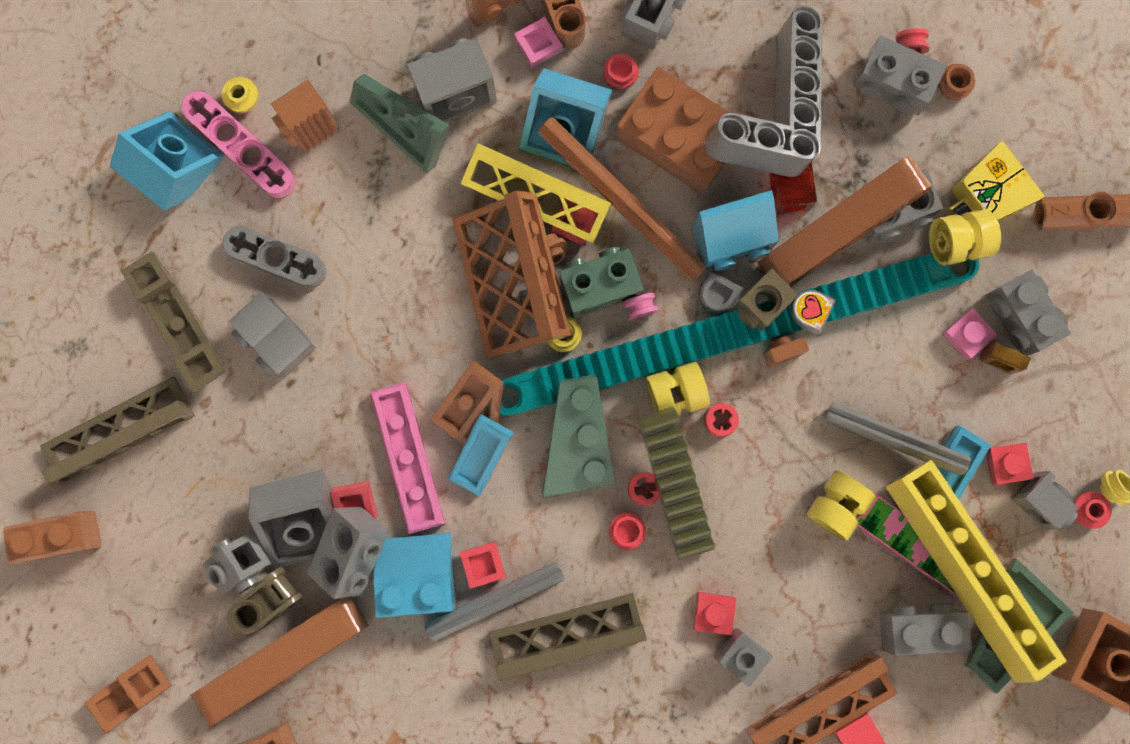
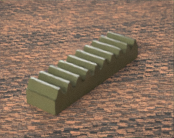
M670 407L637 417L678 559L682 560L714 550L715 544L711 537L707 515L703 508L704 504L699 494L700 490L695 480L696 476L692 469V461L688 455V447L684 440V433L680 426V418L676 409Z

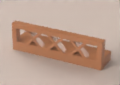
M871 652L748 726L745 730L753 744H769L782 735H787L785 744H792L793 738L801 739L795 744H815L892 698L898 692L886 674L890 670L882 657ZM876 678H879L884 687V690L872 697L859 694L860 688ZM847 696L851 697L846 713L841 716L827 713L828 707ZM858 699L865 700L856 706ZM815 715L819 716L816 731L809 735L795 732L797 726ZM826 718L833 720L828 724L824 725Z

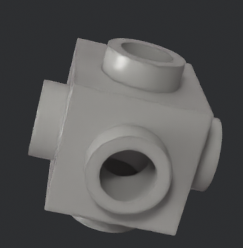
M252 532L236 540L229 537L211 548L214 554L203 563V566L206 569L210 583L217 587L221 595L224 596L234 589L241 594L259 582L256 576L271 563Z

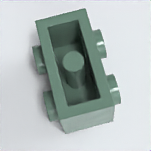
M612 247L600 252V258L586 262L585 258H579L564 264L565 269L559 271V279L573 318L622 303L643 294L644 288L630 248L621 251L620 247ZM617 272L620 273L622 276L616 277L612 273ZM583 283L586 284L588 287L582 289L579 288L577 285Z

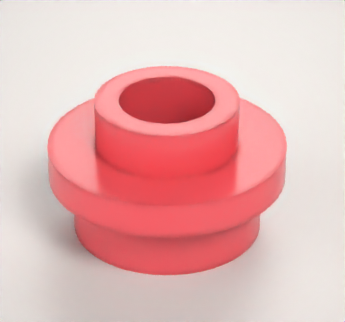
M1085 492L1080 494L1074 501V504L1079 507L1076 511L1078 513L1076 521L1081 526L1089 529H1098L1109 522L1112 508L1104 495L1098 492ZM1093 503L1098 509L1095 517L1089 512V508Z

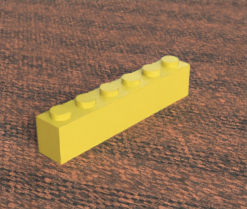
M932 460L911 469L885 486L1014 683H1037L1067 662Z

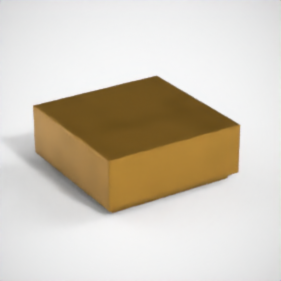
M995 343L984 347L979 359L981 362L1013 374L1026 370L1031 357Z

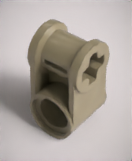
M282 566L263 578L255 585L254 589L230 608L228 623L236 633L250 634L262 629L304 597L303 593L296 592L284 576L285 570ZM246 605L252 606L256 610L257 620L253 626L246 625L241 619L242 609Z

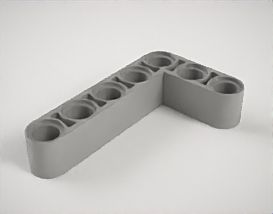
M803 5L796 7L778 32L775 122L737 113L724 114L706 137L704 143L708 155L713 159L765 172L795 177L800 175L819 154L821 148L822 19L815 9Z

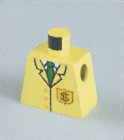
M1002 141L986 153L951 189L958 202L947 209V215L957 214L962 216V214L986 209L990 210L998 221H1001L1028 208L1045 197V195Z

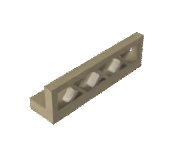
M171 377L40 445L50 466L41 471L47 484L64 485L195 417L177 379ZM171 389L176 401L158 411L154 410L159 394ZM148 401L147 407H144V406H141V405H140V404H142V403ZM136 408L145 411L142 419L125 428L121 427L125 413L128 410ZM115 418L114 424H111V423H108V422H107V421H109V420ZM100 425L112 428L108 437L92 445L88 444L94 428ZM82 435L80 441L74 440L78 436ZM67 442L78 446L75 454L62 461L59 460L54 450Z
M633 593L489 632L496 658L495 667L499 681L647 641ZM628 603L633 624L618 628L606 621L612 607ZM606 609L602 617H599L596 614L592 613ZM586 614L598 621V624L592 635L581 637L570 631V628L576 617ZM570 619L566 627L557 623L559 621ZM550 624L562 631V634L556 645L545 647L533 639L541 626ZM602 625L612 629L598 633ZM534 629L530 637L521 633L526 630ZM514 634L527 642L520 655L504 659L499 638ZM566 635L575 639L562 643ZM530 644L539 649L526 653Z

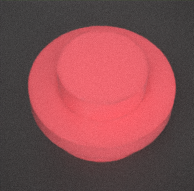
M615 54L609 57L604 64V80L614 89H627L638 78V65L627 54Z
M630 512L621 513L611 521L609 536L617 547L631 550L637 548L644 541L646 526L638 515Z

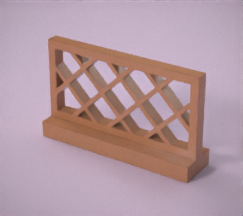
M514 191L504 195L505 199L452 219L486 359H493L550 340L571 336L536 193ZM505 209L508 210L510 218L506 232L494 226L500 211ZM474 221L483 226L476 243L469 239L466 224ZM491 232L502 238L495 255L484 249ZM510 243L517 247L519 254L515 267L503 261ZM480 255L492 261L485 278L478 274L476 268ZM499 267L511 274L504 290L492 283ZM519 279L526 283L528 290L523 303L511 296ZM489 290L500 296L494 313L486 309L484 301ZM508 302L520 309L513 326L501 319ZM527 315L535 319L538 331L536 336L528 337L520 331ZM497 325L509 332L504 345L496 348L493 337Z

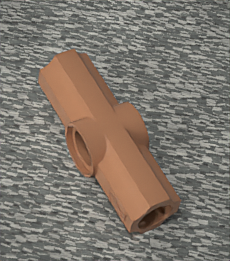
M1099 191L1089 196L1043 197L1036 202L1033 211L1034 224L1037 225L1038 230L1078 229L1084 232L1093 231L1097 228L1130 227V194L1110 195L1107 192ZM1089 206L1096 209L1098 219L1092 216Z

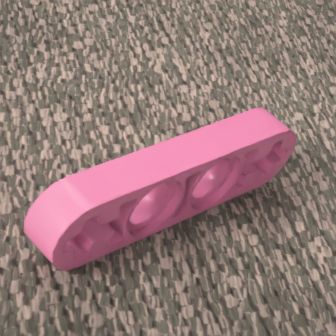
M194 91L184 98L182 112L185 117L266 193L274 198H283L292 193L296 182L289 168L210 95L203 91ZM199 103L201 106H204L214 117L210 123L200 113L196 112L194 109L195 105ZM226 124L233 125L235 127L233 138L226 142L218 140V129ZM249 148H257L261 152V158L255 165L243 163V154ZM269 167L277 176L283 175L284 185L281 187L276 184L272 186V180L263 171Z

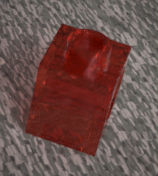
M812 162L800 175L795 177L769 172L776 214L810 211L816 204L817 196Z

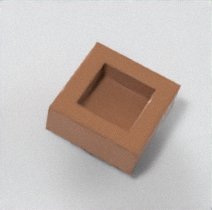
M788 335L772 341V349L763 355L769 368L801 356L810 350L804 337L793 341L792 336Z

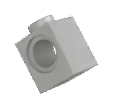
M738 628L734 629L732 636L727 638L713 656L749 687L773 658L771 654Z

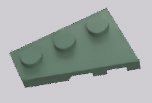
M366 74L357 78L353 83L349 103L427 174L438 162L450 125Z
M596 374L559 381L546 475L542 491L543 498L615 484Z
M1017 558L1011 559L1006 570L1051 637L1074 612ZM979 631L965 666L992 693L998 694L1012 678L981 631Z

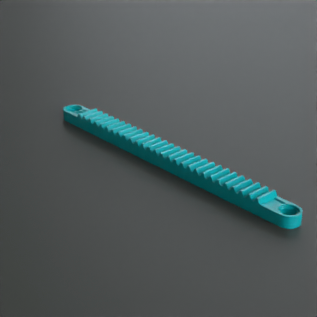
M928 254L807 290H815L836 299L825 323L827 324L960 285L972 279L978 273L980 265L979 259L971 260L967 258L966 273L958 275L951 270L950 265L943 266L935 260L933 254ZM765 301L756 306L761 311L769 312L772 309V302ZM792 302L761 332L756 327L751 329L746 326L737 315L739 310L724 313L717 317L697 321L690 325H683L676 329L656 333L649 337L639 338L632 342H625L605 350H598L591 354H585L564 362H557L550 366L540 367L530 372L502 379L501 381L504 382L503 389L509 387L515 389L519 394V400L512 408L501 406L500 415L506 417L515 416L556 404L558 385L561 380L596 374L600 391L807 329L800 327L791 316Z

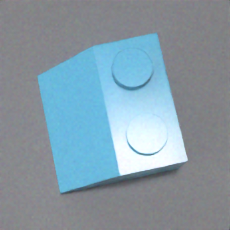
M544 68L533 86L519 150L571 166L538 133L542 124L552 117L592 155L605 118L612 90Z
M169 111L119 133L110 167L161 209L166 211L189 199L222 161L224 154Z
M772 190L699 212L691 230L701 261L705 264V269L714 267L715 271H722L735 266V260L749 256L750 261H754L770 253V249H773L779 242Z
M451 533L385 539L382 551L374 566L373 583L376 618L451 612L456 608Z

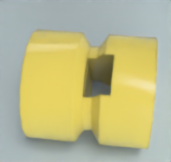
M983 209L962 214V216L956 214L934 219L929 229L931 252L935 260L943 266L967 261V258L976 260L996 255L1001 245V230L996 216L990 210Z
M696 361L676 367L672 375L667 371H663L646 377L649 396L655 412L674 407L678 416H680L683 409L692 413L710 407L707 385ZM676 387L679 398L673 399L670 390Z
M835 470L823 487L826 493L825 496H818L806 512V515L831 534L844 541H848L859 525L856 517L858 515H865L877 497L857 480ZM842 499L845 501L843 506L839 504Z

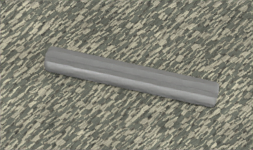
M836 403L829 407L825 421L829 424L922 461L928 462L932 460L937 467L957 475H964L970 466L971 458L965 454Z
M554 562L451 612L428 621L424 625L429 639L435 642L562 582L564 574L559 564Z

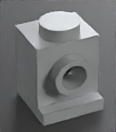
M1035 472L1033 479L1027 480L1011 499L1043 529L1060 530L1067 528L1076 520L1078 516L1076 511L1079 507L1070 500L1071 494L1066 488L1056 482H1051L1055 478L1052 472Z

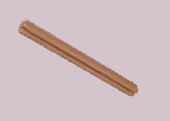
M551 117L542 124L538 130L539 135L608 202L612 203L673 265L691 281L702 274L705 264L559 122Z

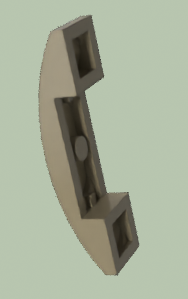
M151 251L121 270L137 300L144 304L175 356L174 363L192 392L198 391L226 373L201 322L154 252Z

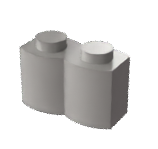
M263 291L229 320L236 329L231 333L232 336L245 349H248L250 346L254 348L259 354L256 362L270 376L277 373L282 377H286L317 348L281 307Z

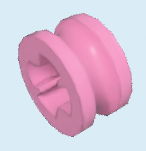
M654 293L642 294L623 302L624 308H628L630 311L629 315H627L628 321L641 319L659 312V307L653 304V299H655Z

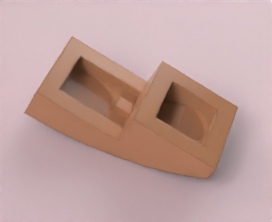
M148 655L84 703L103 731L109 733L172 685L152 656Z

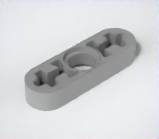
M243 226L231 228L224 236L223 247L226 253L239 262L305 288L319 286L326 277L325 264L315 254ZM244 236H246L245 240L258 248L257 255L245 248H241L239 253H237L238 248L234 246L235 240H243ZM273 248H280L285 254L284 261L277 267L268 266L265 259L268 251ZM293 255H297L294 261L300 265L309 266L313 262V267L317 270L315 276L308 275L304 279V274L300 270L291 267Z

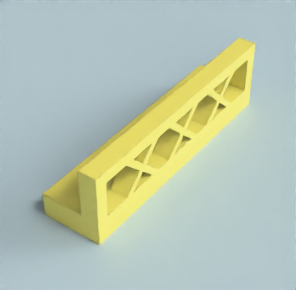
M477 143L460 184L500 201L505 199L504 195L508 194L505 183L517 178L526 181L530 193H536L532 184L545 189L542 192L536 193L537 200L539 197L549 193H554L560 197L565 211L552 216L543 213L538 200L544 222L591 243L595 242L604 219L608 217L612 208V203ZM480 161L493 166L498 181L486 186L472 181ZM500 170H503L512 175L506 178H502ZM500 185L503 194L492 190V188ZM566 199L578 205L569 209ZM587 208L598 213L590 233L576 228L571 215L572 212ZM567 215L570 224L556 218Z

